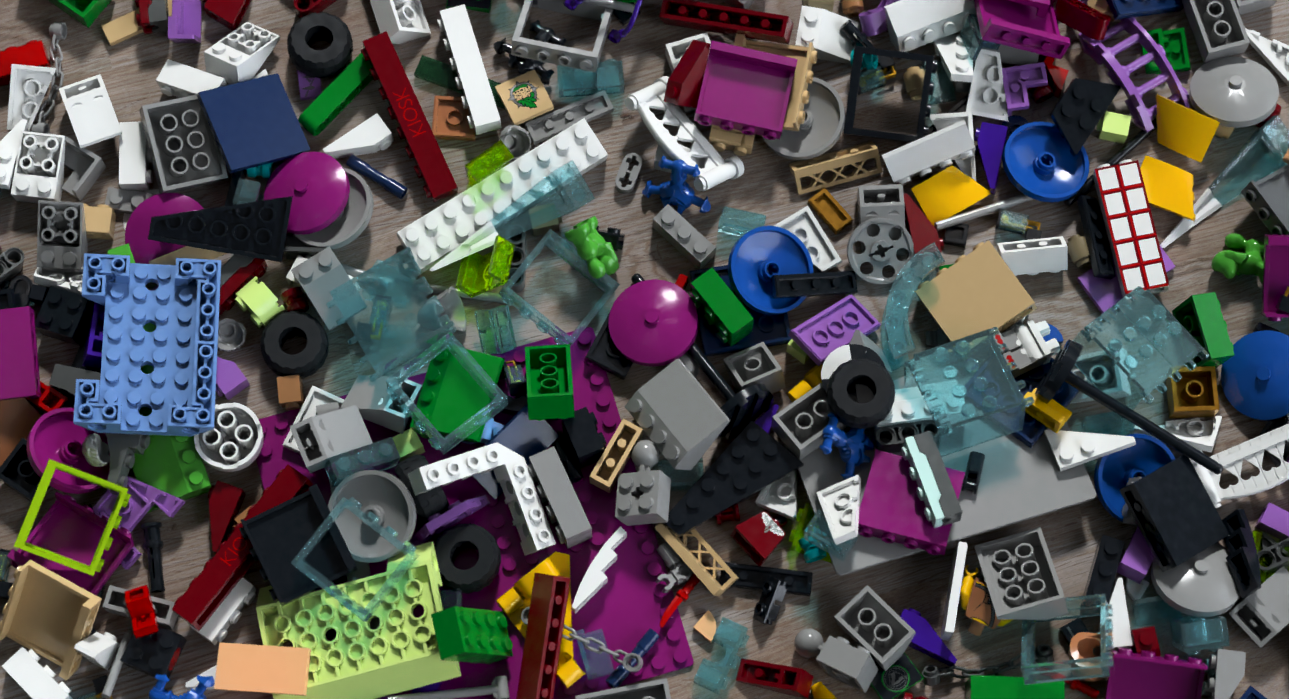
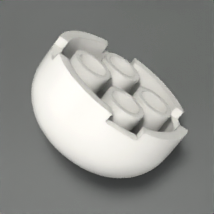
M236 402L216 404L214 429L194 435L195 448L202 460L210 467L223 472H235L251 465L259 456L264 442L263 429L255 413L248 407Z

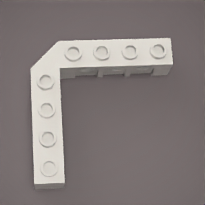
M498 442L419 467L408 473L416 496L440 485L446 486L461 478L464 480L477 473L493 470L497 482H500L506 498L504 501L508 504L514 519L512 521L513 525L517 527L524 555H529L556 544L525 458Z

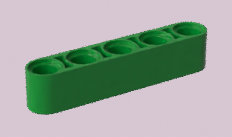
M362 53L344 69L298 118L299 124L313 136L319 135L373 80L369 71L372 66L369 61L365 62Z

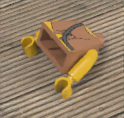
M966 565L960 590L961 607L966 611L965 616L973 619L968 631L976 636H981L985 626L995 629L996 626L1003 627L1013 621L997 619L986 582L977 578L978 568L976 567L975 573L971 574L967 571L969 565Z

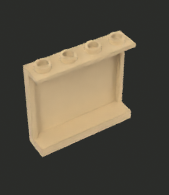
M736 33L735 46L798 59L782 129L799 131L800 124H803L805 120L804 104H808L809 101L808 85L813 82L814 73L811 71L812 66L816 64L818 52L815 51L813 43L809 42L808 47L750 41L746 39L745 34Z
M989 240L985 243L977 244L971 253L957 258L954 265L948 269H941L935 278L931 281H924L918 286V290L915 291L918 298L923 302L949 338L962 359H965L991 341L993 334L1004 332L1037 309L1033 299Z
M29 560L23 566L20 565L14 572L13 577L15 581L8 591V596L10 597L2 610L4 616L0 622V641L8 637L61 666L59 677L67 681L79 669L83 657L74 647L77 643L90 636L102 599L36 562Z

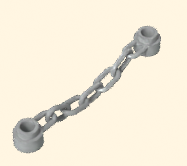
M54 22L49 27V34L52 37L49 52L52 61L55 63L56 70L52 77L51 91L48 99L40 107L38 123L32 126L31 132L50 134V127L48 123H45V119L54 108L57 93L63 85L64 74L61 71L63 54L58 44L59 39H65L67 36V25L65 22ZM58 49L60 58L54 57L52 50L56 51ZM56 76L60 77L59 87L55 84ZM49 103L51 106L45 113L43 109Z
M526 607L521 613V620L526 625L528 623L530 607ZM564 625L563 628L573 633L569 634L570 637L562 634V638L568 641L579 640L583 642L586 649L597 654L606 652L613 655L614 661L622 664L627 671L637 672L642 668L643 659L640 655L627 653L622 650L611 651L605 648V644L602 641L593 637L584 639L577 636L573 628ZM588 640L600 644L599 650L588 646L587 644H590ZM618 653L625 655L623 661L616 658L620 656ZM635 658L637 665L632 667L631 660Z

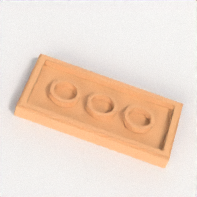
M219 642L214 689L306 696L311 649Z

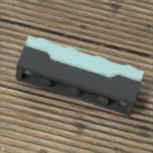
M931 430L906 437L904 445L901 447V452L904 460H908L911 466L909 467L911 479L917 482L919 500H924L926 506L924 511L928 522L932 521L933 527L937 528L941 527V525L944 526L960 521L962 509Z

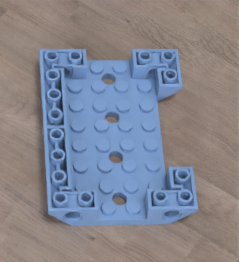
M84 253L82 297L105 306L100 380L76 379L73 424L97 433L193 436L214 429L221 260L176 258V265L130 263L129 255ZM149 282H154L158 285V288L150 291L145 286ZM147 323H152L156 326V329L153 332H147L143 327ZM144 365H151L154 371L150 374H145L141 371V368ZM142 407H148L152 413L149 416H142L138 411Z

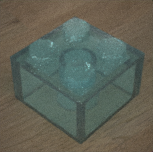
M1221 615L1213 617L1184 616L1169 619L1172 644L1181 652H1186V655L1200 654V650L1204 649L1216 652L1217 649L1230 646L1227 621Z

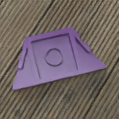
M486 495L465 500L462 503L458 500L447 507L449 510L442 515L439 512L429 517V522L411 538L412 545L423 544L490 504Z

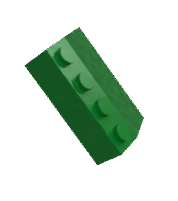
M435 345L410 428L426 439L480 442L505 360L501 357L460 347Z

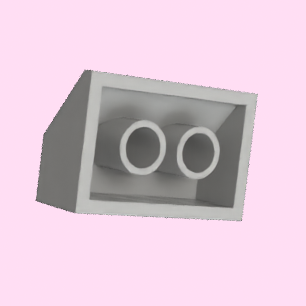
M868 585L834 616L837 625L859 646L867 649L870 652V656L875 659V662L884 671L888 670L903 655L916 634Z

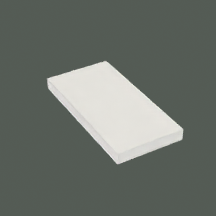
M959 541L953 553L940 635L941 640L945 641L951 638L955 629L968 546L965 542Z

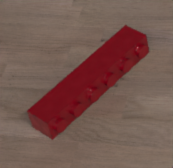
M663 0L659 15L666 25L736 36V33L745 34L746 38L789 44L793 28V22L789 16L690 0Z
M535 573L516 699H553L571 578Z

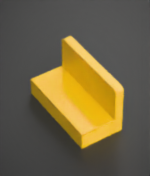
M1037 388L1031 393L1027 392L1022 398L1020 409L1057 434L1071 417L1072 412L1054 399H1051L1047 404L1041 401L1035 394Z

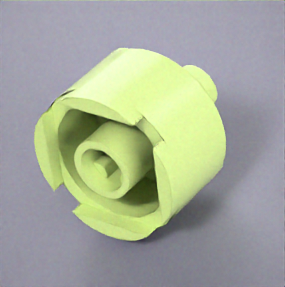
M255 276L235 294V303L243 312L248 310L251 313L250 319L260 328L261 326L266 327L270 320L285 310V307L283 305L278 307V298L262 281L258 284V277Z

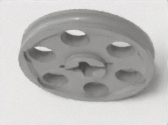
M884 217L868 219L858 225L852 232L847 244V258L851 268L860 278L873 284H888L900 279L910 268L914 257V244L909 232L900 223ZM876 224L879 227V232L876 236L868 235L867 227L869 225ZM894 227L899 228L901 232L900 237L896 240L890 239L888 235L890 229ZM857 241H861L865 245L864 251L860 254L853 251V244ZM878 245L882 248H888L883 252L884 256L882 257L879 254H872L878 250ZM900 248H905L908 251V257L903 261L898 260L896 257V253ZM870 262L872 264V271L869 274L861 272L860 266L862 263ZM887 265L894 268V274L889 278L882 275V269Z

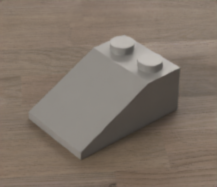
M330 246L291 269L297 283L329 331L367 308V305Z

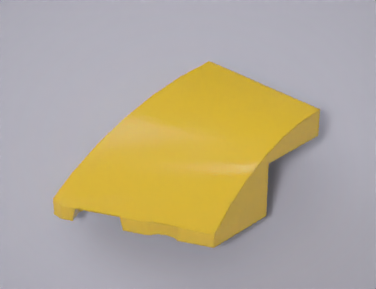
M1157 94V142L1201 163L1220 122Z
M1145 156L1140 169L1149 204L1172 212L1176 216L1194 221L1193 175L1161 160Z
M954 165L948 166L911 188L927 219L933 226L935 222L950 218L991 194L990 190L984 188Z

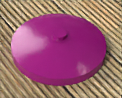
M304 152L288 158L274 170L266 184L264 200L293 196L287 232L297 235L311 234L326 228L340 216L349 198L350 183L346 171L336 159L321 152Z
M161 193L144 200L132 212L125 230V244L129 243L135 263L149 264V261L185 247L183 245L148 240L151 217L204 208L194 199L179 193Z
M656 279L641 281L625 289L615 300L608 322L610 336L617 350L631 362L651 367L666 365L682 357L692 346L698 332L699 323L695 304L687 292L674 283Z
M74 408L51 410L36 421L27 438V455L33 470L40 478H42L48 460L52 459L108 481L110 463L102 467L92 466L87 463L82 453V443L89 434H98L102 442L108 444L105 433H97L73 424ZM55 469L49 484L57 490L72 494L88 493L101 487L58 469Z

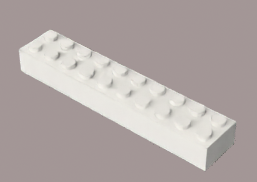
M585 118L404 227L397 232V238L421 274L433 267L489 221L492 222L494 228H497L606 161L608 154Z

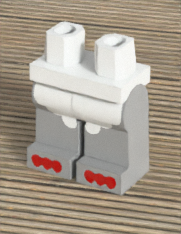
M1032 319L1012 330L992 335L990 345L999 361H1001V365L1010 380L1042 364L1049 363L1051 356L1060 351V345L1055 338L1047 342L1043 339L1044 336L1050 334V327L1046 321L1035 323Z

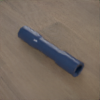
M352 154L347 160L346 166L368 177L399 199H402L407 193V187L375 170L357 156Z
M649 628L631 653H636L643 657L660 636ZM635 658L631 660V666L634 667L637 664ZM620 664L605 682L611 688H618L630 671H627Z

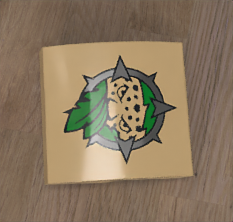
M535 70L495 86L496 92L504 104L506 113L513 125L522 124L554 110V106Z

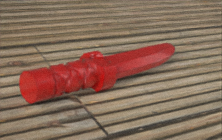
M695 574L692 575L682 589L677 591L676 597L663 613L660 620L661 628L664 627L682 601L685 602L689 598L688 595L699 583L700 579Z
M1047 666L1036 667V670L1053 678L1065 679V683L1070 685V689H1076L1093 699H1096L1100 692L1080 682V679L1077 677L1073 678Z

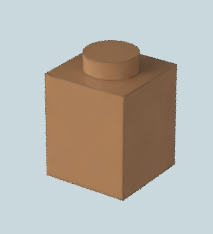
M300 375L276 377L280 406L285 408V410L299 409V406H302L304 403L303 383Z

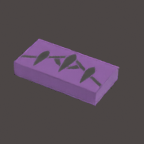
M297 70L301 101L316 99L322 93L320 78L306 76V74Z

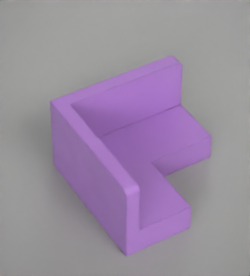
M172 0V16H168V39L174 43L201 44V0Z
M1045 62L1002 68L1008 117L1012 116V111L1029 109L1027 88L1048 85Z

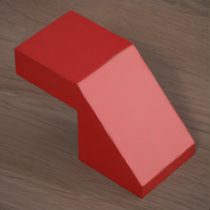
M1046 56L1044 62L1048 84L1053 88L1054 96L1059 97L1069 70L1052 65L1055 58Z
M41 381V397L39 399L25 398L46 413L61 408L68 400L60 392Z
M144 585L125 591L126 606L132 619L135 638L158 632L157 618L148 586Z

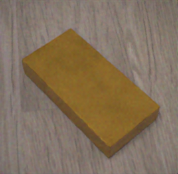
M823 188L808 200V204L835 235L853 222L850 215L826 188Z

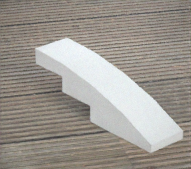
M621 526L603 545L582 579L572 604V611L575 614L608 582V577L604 572L617 560V554L614 550L627 538V532Z

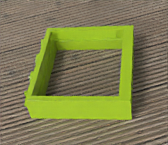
M49 459L14 547L94 576L95 571L100 573L105 561L101 558L103 551H109L114 539L109 537L113 528L118 529L122 516L118 514L121 507L126 508L131 496L127 494L128 488ZM55 469L119 493L90 566L26 542Z

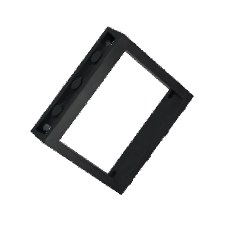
M855 46L843 133L913 142L927 136L928 126H924L925 118L930 117L931 104H927L928 96L933 95L934 90L931 74H935L937 68V60H934V56ZM863 54L926 61L916 135L853 128Z

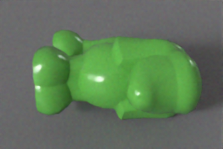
M592 216L573 226V229L564 234L566 239L575 245L578 256L587 262L589 274L593 278L599 279L603 276L614 274L619 269V264L611 242H606L597 232L598 219Z
M1237 233L1228 234L1224 240L1226 247L1230 249L1242 248L1245 253L1232 250L1218 252L1212 260V269L1222 273L1227 279L1234 278L1235 274L1238 276L1242 274L1256 275L1263 284L1264 263L1262 257H1264V243L1257 239L1247 240Z

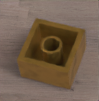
M1215 366L1170 368L1165 375L1169 419L1214 417L1219 411Z

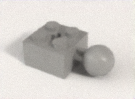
M650 440L638 441L632 448L631 459L638 467L637 472L618 474L615 517L626 526L668 522L671 479L661 470L651 471V468L659 461L660 451Z
M810 628L800 631L795 637L794 646L799 655L805 658L818 656L816 660L827 675L864 693L867 692L879 670L874 662L875 659L870 656V652L861 646L855 648L850 645L848 640L840 636L836 639L829 635L824 643L822 635Z

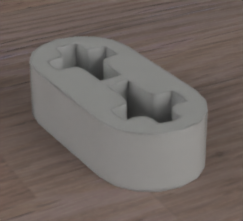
M628 153L623 158L615 180L616 189L622 194H628L635 188L643 163L639 154ZM636 160L637 165H634L632 171H629L628 162ZM626 175L629 176L630 185L627 184L625 187H622L620 181L624 182Z

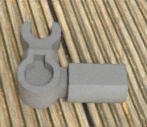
M667 542L660 545L656 551L672 571L668 574H661L655 582L656 584L661 581L666 582L667 586L662 592L667 593L673 585L677 586L678 584L686 583L692 575V570L686 563L681 562L680 556Z

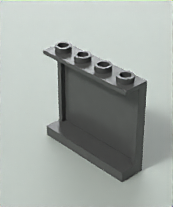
M1288 164L1256 182L1254 180L1250 181L1241 191L1245 200L1251 205L1272 235H1289Z

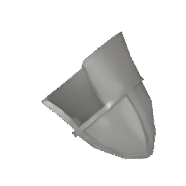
M453 286L449 287L443 293L426 301L418 311L416 322L424 328L433 331H465L467 327L466 313L457 290Z

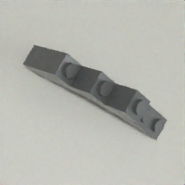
M55 363L49 385L58 392L75 398L76 379L100 380L101 373ZM105 433L110 452L108 481L127 488V476L130 468L135 463L134 454H144L145 449L150 444V436ZM106 488L107 490H109V491H110L112 494H114V495H118V494H119L118 492H115V491H113V490H110V489Z

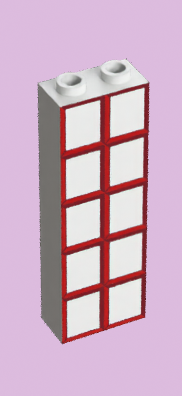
M1127 159L1119 162L1117 165L1103 164L1098 166L1094 170L1093 179L1123 300L1166 292L1169 288V281L1138 160L1132 161Z

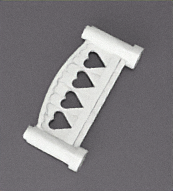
M668 76L658 78L654 84L627 96L625 99L626 108L639 112L654 139L673 160L681 159L687 165L694 167L696 162L691 157L704 158L706 160L704 168H699L700 174L694 177V187L696 190L706 191L728 179H736L743 175L744 164L740 158L731 156L724 160L678 105L664 102ZM649 108L663 110L665 112L663 119L658 120ZM663 124L677 126L676 136L670 135L669 130L664 128ZM677 140L691 142L690 152H685L682 146L677 143Z
M1289 424L1210 456V458L1222 464L1225 470L1238 478V483L1236 485H1229L1227 489H1222L1219 485L1221 474H1215L1190 459L1216 509L1222 506L1220 503L1222 500L1258 494L1289 480V462L1283 459L1285 442L1289 443ZM1264 450L1277 457L1281 461V465L1279 467H1272L1270 471H1264L1262 469ZM1243 459L1259 469L1260 473L1258 476H1251L1248 480L1241 478Z

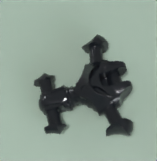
M540 20L530 23V31L538 33L533 38L534 40L564 46L566 39L564 37L562 39L557 37L552 28L541 26ZM506 38L494 43V50L497 54H501L502 51L509 53V67H517L519 74L535 70L541 77L542 84L549 85L554 71L552 69L546 70L543 67L544 62L511 55L512 45L506 43Z

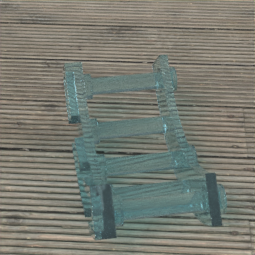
M935 242L924 247L900 270L890 289L882 317L881 343L891 371L911 363L908 353L915 351L916 347L909 331V306L917 296L915 291L918 290V286L924 281H931L935 278L937 274L936 268L945 262Z

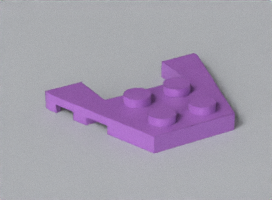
M127 476V494L131 496L126 508L121 507L118 515L122 516L118 528L124 527L132 532L154 504L166 515L173 518L186 502L183 499ZM107 490L93 507L95 514L99 517L105 516L109 518L118 495H114ZM134 546L121 562L124 569L129 570L142 555Z

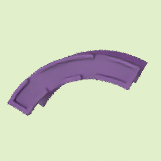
M1135 17L1120 19L1121 22L1107 29L1104 40H1095L1079 33L1078 36L1084 53L1089 55L1099 65L1104 64L1109 69L1108 76L1113 83L1122 87L1128 98L1125 100V103L1132 115L1135 126L1145 132L1154 129L1151 120L1157 114V106L1154 105L1147 109L1141 98L1143 94L1165 81L1172 93V96L1167 99L1187 108L1190 107L1187 100L1189 98L1188 92L1182 87L1175 71L1166 58L1164 48L1160 44L1157 45L1149 33L1136 21ZM1123 30L1132 35L1111 48H1106L1102 44V42ZM1137 42L1148 52L1126 66H1121L1115 58V55ZM1154 60L1162 74L1140 87L1134 86L1129 78V74Z

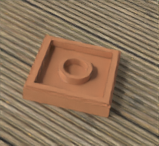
M435 96L432 132L435 139L476 141L474 128L470 129L467 116L470 115L468 108H463L461 97Z

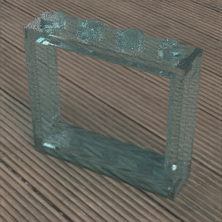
M549 229L498 294L506 304L517 308L522 317L527 320L530 319L537 324L536 327L541 332L552 336L557 345L570 344L571 347L620 284L606 273L602 278H593L587 270V262L578 256L577 250ZM545 246L604 292L571 336L511 290L512 286Z
M451 332L447 333L385 380L387 386L385 391L390 395V398L393 401L397 400L401 404L400 409L406 417L411 416L414 419V425L421 434L426 433L430 438L428 440L430 445L436 450L439 449L443 455L508 406V397ZM445 349H448L490 397L492 402L443 438L401 389L399 384Z
M343 496L291 564L358 618L367 622L419 555L415 552L417 548L406 540L403 543L397 538L399 533L389 525L386 528L380 525L378 522L381 519L371 511L367 514L360 509L362 504L353 497L348 499ZM345 508L349 509L406 555L365 608L305 561V558Z
M1105 593L1065 598L1068 614L1047 620H1022L1021 670L1025 685L1110 676V666H1114L1113 654L1110 650L1114 649L1112 635H1109V633H1113V622L1109 617L1113 616L1112 604L1108 605ZM1100 616L1101 657L1035 663V631L1037 622Z

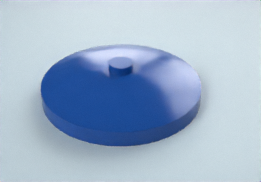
M1031 122L1020 126L1010 135L1002 153L1003 167L1011 183L1028 197L1043 202L1064 201L1079 192L1089 174V159L1084 146H1082L1077 155L1073 156L1066 139H1063L1059 133L1058 126L1049 122Z
M762 226L745 233L734 244L728 260L729 280L735 294L752 310L767 315L786 313L799 306L806 298L774 299L771 276L814 273L811 256L803 242L790 231L776 226Z
M1270 330L1250 333L1233 345L1235 355L1222 364L1221 384L1224 394L1236 410L1250 418L1262 421L1284 418L1289 413V336Z
M1146 434L1124 435L1134 436L1136 445L1098 458L1095 466L1094 484L1097 496L1106 511L1121 522H1123L1122 509L1125 505V500L1119 489L1126 486L1129 478L1144 477L1166 465L1170 460L1175 459L1173 453L1164 443Z

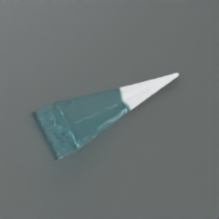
M1272 116L1259 130L1252 134L1193 205L1195 220L1182 218L1161 243V248L1171 244L1200 221L1241 194V191L1250 181L1254 180L1256 182L1287 164L1283 161V157L1289 148V130L1278 116Z
M571 160L550 172L431 267L429 271H435L501 241L575 211L595 199L574 161Z

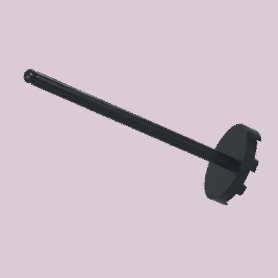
M638 273L634 274L631 278L634 284L645 281ZM693 342L687 352L727 401L721 407V410L730 419V422L719 434V437L734 438L737 431L744 429L752 420L755 421L763 411L766 412L771 408L774 397L764 384L749 386L735 394L695 342Z
M1069 339L1066 342L1063 350L1059 351L1048 373H1045L1036 389V396L1047 404L1062 384L1066 382L1215 474L1223 472L1222 464L1070 372L1083 348L1076 341Z

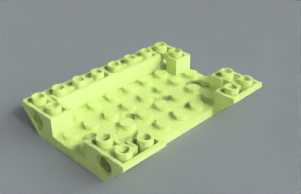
M431 541L403 549L395 557L388 559L387 570L384 573L314 591L284 606H281L279 601L274 602L269 592L273 588L272 585L260 588L256 611L263 645L283 646L286 641L290 640L293 647L311 649L306 696L272 694L273 699H378L461 677L458 661L441 660L431 614L443 610L439 587L443 585L434 542ZM422 605L424 607V614L416 618L413 613L416 606ZM378 617L380 625L377 629L372 630L370 628V621L372 618ZM330 629H335L336 637L333 641L326 639V633Z

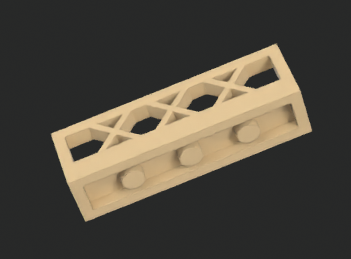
M873 141L789 164L790 172L795 179L798 195L882 173L879 151ZM874 158L875 168L867 170L862 167L866 160ZM851 164L856 167L852 174L845 175L841 173L846 165ZM831 170L835 173L831 180L824 181L820 178L824 171ZM806 176L814 178L809 186L801 187L800 178Z
M659 523L654 527L714 596L719 597L738 579V576L695 528L691 530L692 534L686 533L682 535V541L663 523ZM687 537H696L699 540L698 550H690L687 547ZM702 546H704L707 551H702ZM702 553L711 554L714 557L713 567H705L702 564ZM717 570L726 571L731 577L722 586L716 580Z

